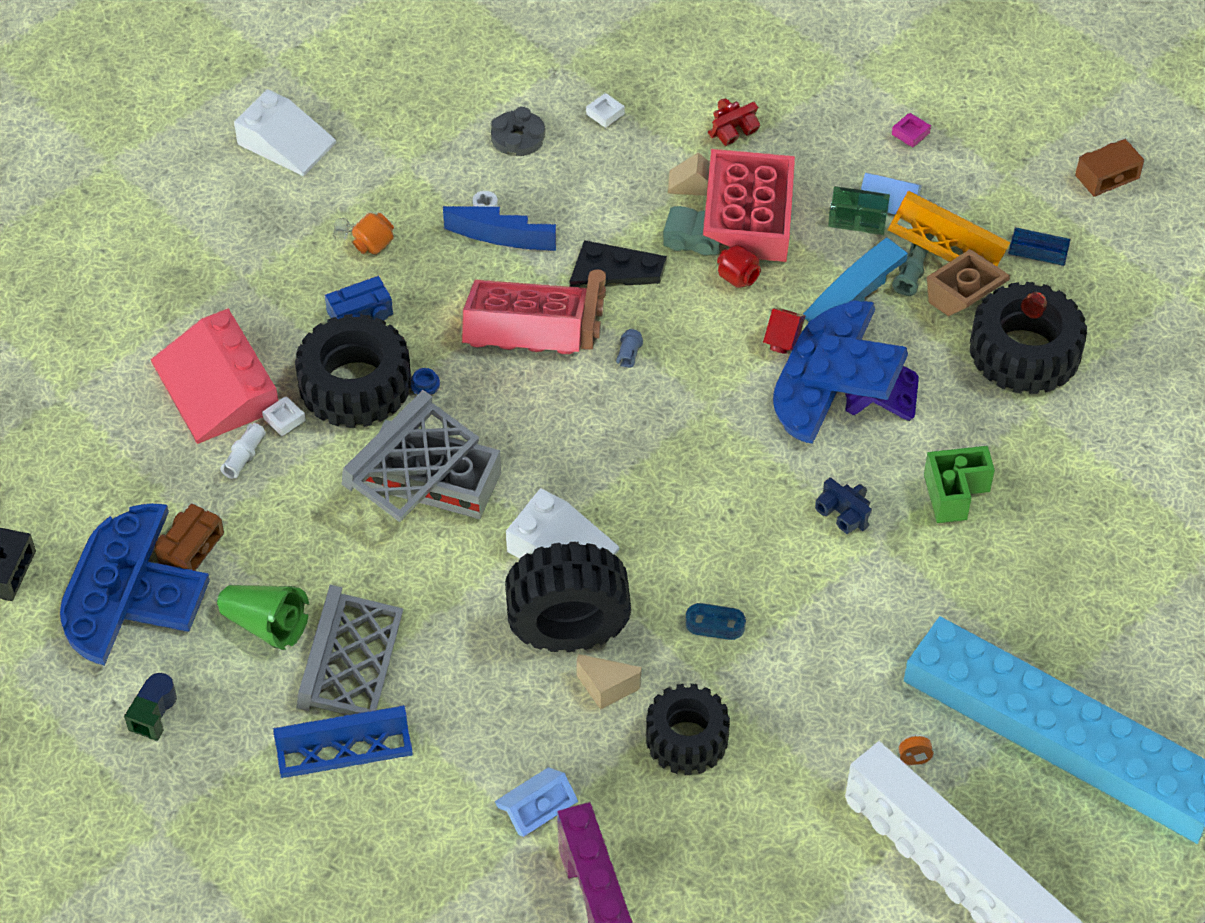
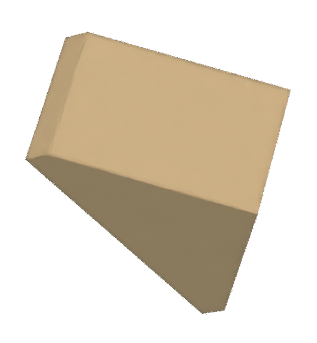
M696 153L672 168L669 173L668 194L707 196L710 161L700 153Z
M578 654L577 677L600 710L640 690L642 667Z

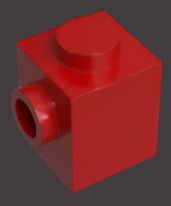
M779 307L772 308L763 342L770 344V350L786 354L787 350H793L801 334L806 315Z

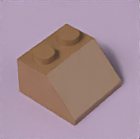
M969 249L927 276L929 303L947 316L966 309L1009 281L1010 275Z

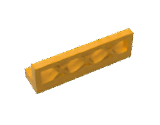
M907 191L888 228V231L949 262L960 256L952 252L950 248L956 246L962 249L963 253L971 249L995 266H998L1010 244L1009 241L910 191ZM899 219L910 223L913 229H906L897 224ZM930 233L936 236L938 242L928 240L925 234Z

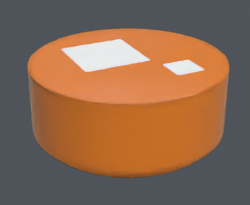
M923 736L909 737L899 745L901 761L907 765L924 764L934 754L931 741Z

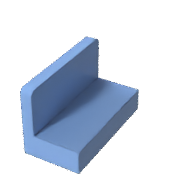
M865 173L858 206L896 214L907 191L919 196L922 185Z
M546 768L497 799L495 804L497 808L508 813L517 833L524 837L557 816L558 810L569 808L579 801L565 773L552 768Z

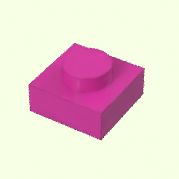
M909 112L892 127V135L909 146L915 147L930 134L931 125Z

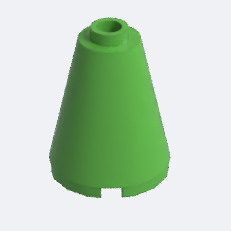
M228 585L220 592L217 598V605L221 615L280 650H285V646H293L298 642L308 621V614H304V604L309 605V599L306 592L299 587Z

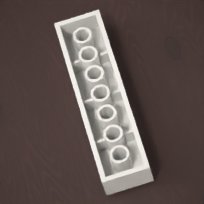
M880 741L850 764L845 795L848 805L855 812L863 813L871 821L873 828L879 834L887 835L904 857H911L920 866L922 873L929 880H936L945 889L947 896L954 903H961L970 911L976 923H1083Z

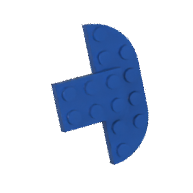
M853 300L830 308L810 320L801 332L773 393V405L776 415L784 426L785 431L794 438L806 443H814L837 392L888 400L906 361L908 352L905 346L862 340L875 312L874 302Z
M150 503L129 507L128 512L113 519L111 516L108 517L93 531L84 547L62 598L60 619L69 644L78 654L91 662L105 666L124 619L190 632L210 579L208 573L148 562L169 513L166 504Z

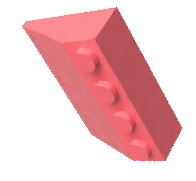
M711 149L703 235L729 247L735 245L742 246L755 254L759 260L787 262L795 156Z
M474 280L463 309L462 343H469L473 347L495 345L505 350L520 347L528 348V350L533 352H542L545 349L557 350L561 354L579 352L587 288Z
M229 308L200 319L151 359V363L197 444L263 418L262 411L278 402L275 385Z

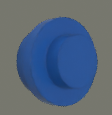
M420 368L411 377V389L417 395L422 390L432 395L440 387L438 375L430 368Z

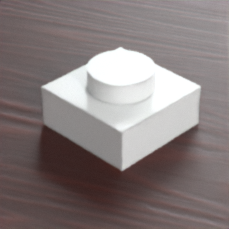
M606 93L586 106V115L605 128L625 114V106Z
M287 396L262 411L263 419L281 436H284L306 421L305 413Z

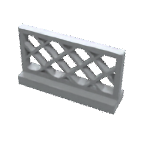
M422 390L343 468L342 485L350 491L355 488L401 522L479 442V437L433 404L432 396ZM433 415L442 422L443 428L426 429L425 421ZM460 435L467 442L463 446L450 447L448 436ZM444 436L445 447L428 448L427 437ZM409 437H422L423 448L406 449L405 441ZM429 455H446L447 462L444 466L430 467ZM407 456H424L425 467L408 468ZM389 457H402L403 468L386 469L385 461ZM426 474L427 483L424 486L410 487L409 475ZM404 475L406 487L388 488L387 476ZM382 476L384 488H370L364 482L369 477ZM389 495H407V503L400 510L389 502Z
M330 585L298 692L296 708L309 711L310 706L346 715L377 710L403 608L342 594V587ZM345 605L359 608L363 615L349 621L344 613ZM384 614L394 617L393 624L381 629L374 618ZM368 621L375 632L361 638L354 627ZM349 631L356 642L342 648L336 636ZM380 638L386 650L373 655L366 644ZM361 648L368 659L354 665L347 654ZM341 657L348 669L334 675L328 664ZM383 659L382 665H380L378 661ZM373 665L379 676L366 683L359 671ZM353 674L360 686L346 692L339 681ZM332 684L341 695L333 700L319 697L321 690ZM365 692L371 700L370 709L356 706L351 698Z

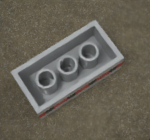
M385 419L380 431L384 429L391 421ZM444 436L427 437L428 448L445 447ZM448 436L450 447L463 446L467 442ZM409 437L405 441L406 449L423 448L422 437ZM476 444L419 503L481 519L501 474L500 450ZM429 455L430 467L444 466L447 462L446 455ZM407 456L408 468L425 467L424 456ZM389 457L385 461L386 469L403 468L402 457ZM426 474L409 475L410 487L424 486L427 483ZM404 475L387 476L388 488L406 487ZM382 476L369 477L365 481V484L370 488H384ZM405 494V495H393V496H397V497H401V498L407 499V495H406V494Z

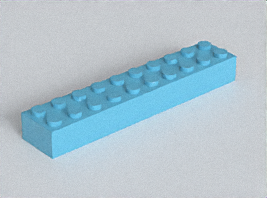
M941 616L938 617L908 659L904 682L1194 843H1199L1205 833L1204 758Z

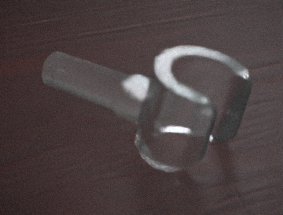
M345 218L337 219L334 224L333 238L336 240L347 239L348 233L352 232V228L356 224H350Z

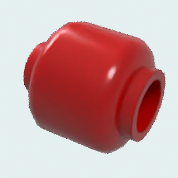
M735 245L728 250H723L717 259L719 276L735 287L751 286L760 275L761 267L759 266L758 257L742 246Z

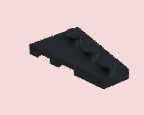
M584 240L569 284L570 287H580V285L588 284L589 273L597 269L605 272L606 283H623L625 285L660 284L667 264V256Z

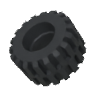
M684 683L677 684L674 690L668 687L664 689L663 696L657 694L654 697L653 704L649 705L646 718L647 749H650V755L653 760L659 758L658 765L662 768H666L667 765L670 766V772L678 774L679 770H685L684 775H692V770H697L701 774L706 772L707 765L711 769L715 767L717 759L722 760L729 739L730 716L728 715L726 704H721L722 698L718 694L712 696L711 689L704 687L701 690L698 689V684L692 683L690 687H684ZM692 722L701 726L704 731L697 735L685 736L676 733L671 728L678 723Z

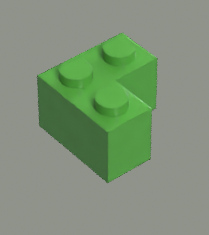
M988 445L927 452L924 478L937 523L967 520L972 499L971 494L991 491L995 468Z

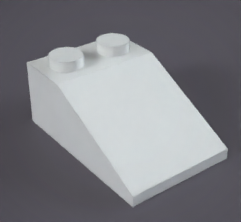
M268 89L234 121L238 145L302 176H305L336 144L335 138L291 100Z
M542 488L538 490L506 530L507 552L518 558H521L526 553L532 554L536 548L542 546L544 548L551 547V544L559 542L561 545L569 544V542H579L581 545L591 543L595 544L599 549L604 547L615 555L619 551V546L567 501Z

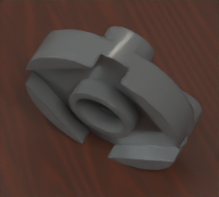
M518 107L514 111L503 113L491 121V141L494 147L502 153L507 154L508 151L516 153V156H525L536 152L543 144L545 138L544 122L540 117L531 113L527 107ZM515 131H522L523 134H522V135H519L518 133H513V132H515Z

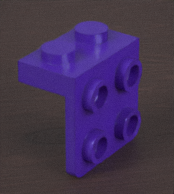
M903 365L888 400L845 393L847 398L845 411L852 415H857L873 402L910 421L915 417L919 376L916 372Z

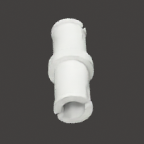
M250 423L240 440L234 442L231 447V454L220 467L221 472L226 477L236 479L246 462L253 459L255 448L266 435L262 426Z

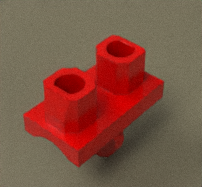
M727 98L718 101V110L713 112L716 119L713 120V128L708 131L711 138L718 136L720 141L727 146L738 140L739 134L735 129L738 126L742 128L746 136L757 132L761 126L755 115L759 107L755 101L740 107L737 101L731 103Z

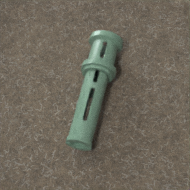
M930 233L925 234L926 238L932 241L934 235ZM913 243L910 247L907 261L899 266V275L894 278L892 283L893 289L898 294L912 296L917 292V282L924 274L923 262L928 253L927 250Z

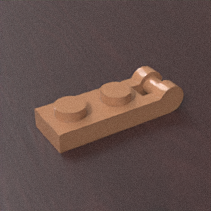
M599 269L591 271L588 276L581 327V349H593L594 338L600 339L601 321H597V316H603L604 298L606 296V287L604 286L606 274Z

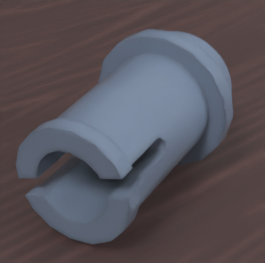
M634 329L626 330L620 338L622 345L616 362L617 364L621 363L620 366L631 368L634 366L638 348L642 347L644 342L642 334Z

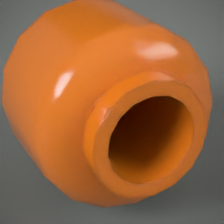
M379 212L377 214L368 213L352 228V234L355 238L352 243L362 254L368 251L373 255H377L393 240L392 230L394 226L383 214Z

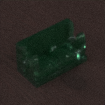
M834 186L828 227L884 235L890 194Z

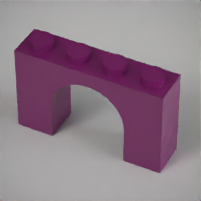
M591 802L558 810V850L568 879L578 877L585 902L588 923H633Z

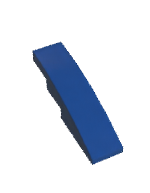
M443 206L444 229L468 238L501 246L556 251V224H528V215H500V207Z

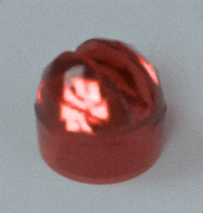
M1032 292L1022 301V311L1028 317L1039 318L1045 312L1048 300L1042 293Z

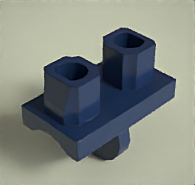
M829 477L824 482L823 492L816 499V511L823 516H828L834 510L840 513L836 524L846 534L851 533L857 528L865 531L870 525L868 518L872 509L869 507L870 501L865 498L867 488L862 484H858L854 488H851L848 484L843 487Z

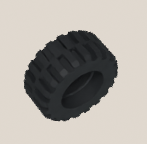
M1019 282L1009 284L1008 288L1002 286L994 290L993 294L990 293L982 299V303L978 305L975 311L969 350L976 368L979 371H983V376L990 382L994 380L997 382L996 385L1004 390L1006 387L1011 388L1014 393L1021 394L1022 391H1029V394H1038L1040 390L1049 392L1056 389V385L1059 387L1063 386L1077 372L1086 342L1087 325L1085 324V317L1082 311L1078 310V305L1072 299H1066L1067 295L1062 291L1057 290L1056 292L1051 290V286L1045 284L1037 286L1035 282H1026L1025 285H1019ZM1018 330L1031 331L1043 336L1049 343L1026 345L1013 340L1006 333Z
M346 314L344 318H330L326 324L320 323L314 327L313 333L309 332L297 349L295 368L301 399L304 400V405L309 411L314 412V415L322 421L328 419L329 424L335 426L345 424L347 428H355V425L363 424V427L371 426L373 421L378 420L381 422L387 419L390 412L394 414L409 395L412 378L407 343L396 328L390 324L386 326V322L377 317L373 320L370 319L369 315L360 314V317H353V314ZM349 363H366L376 367L372 373L356 379H344L331 374L337 368Z
M560 542L553 543L551 547L547 548L542 546L534 549L532 554L526 553L518 562H515L506 576L505 591L510 629L522 642L527 645L531 643L536 649L542 650L546 648L549 652H558V650L575 652L576 649H591L593 645H602L608 642L610 637L615 638L630 619L631 600L626 567L615 554L604 547L599 549L595 544L587 543L586 545H581L579 542H569V544L562 545Z

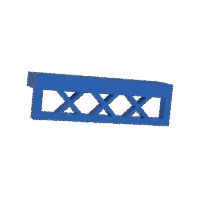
M405 705L273 728L281 778L413 755ZM403 734L404 747L390 749L383 745L388 736ZM365 741L372 745L367 753L358 755L350 750L356 742ZM325 747H333L339 751L334 759L323 760L317 756ZM299 752L306 756L300 765L286 767V754Z

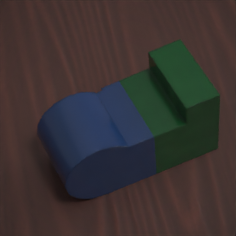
M155 673L145 681L124 715L128 731L156 741L159 740L164 731L161 718L165 711L173 707L177 700L173 679L168 674Z

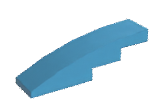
M888 237L844 271L803 313V315H806L805 319L809 322L824 311L853 300L865 301L866 296L886 282L887 274L907 261L908 253Z

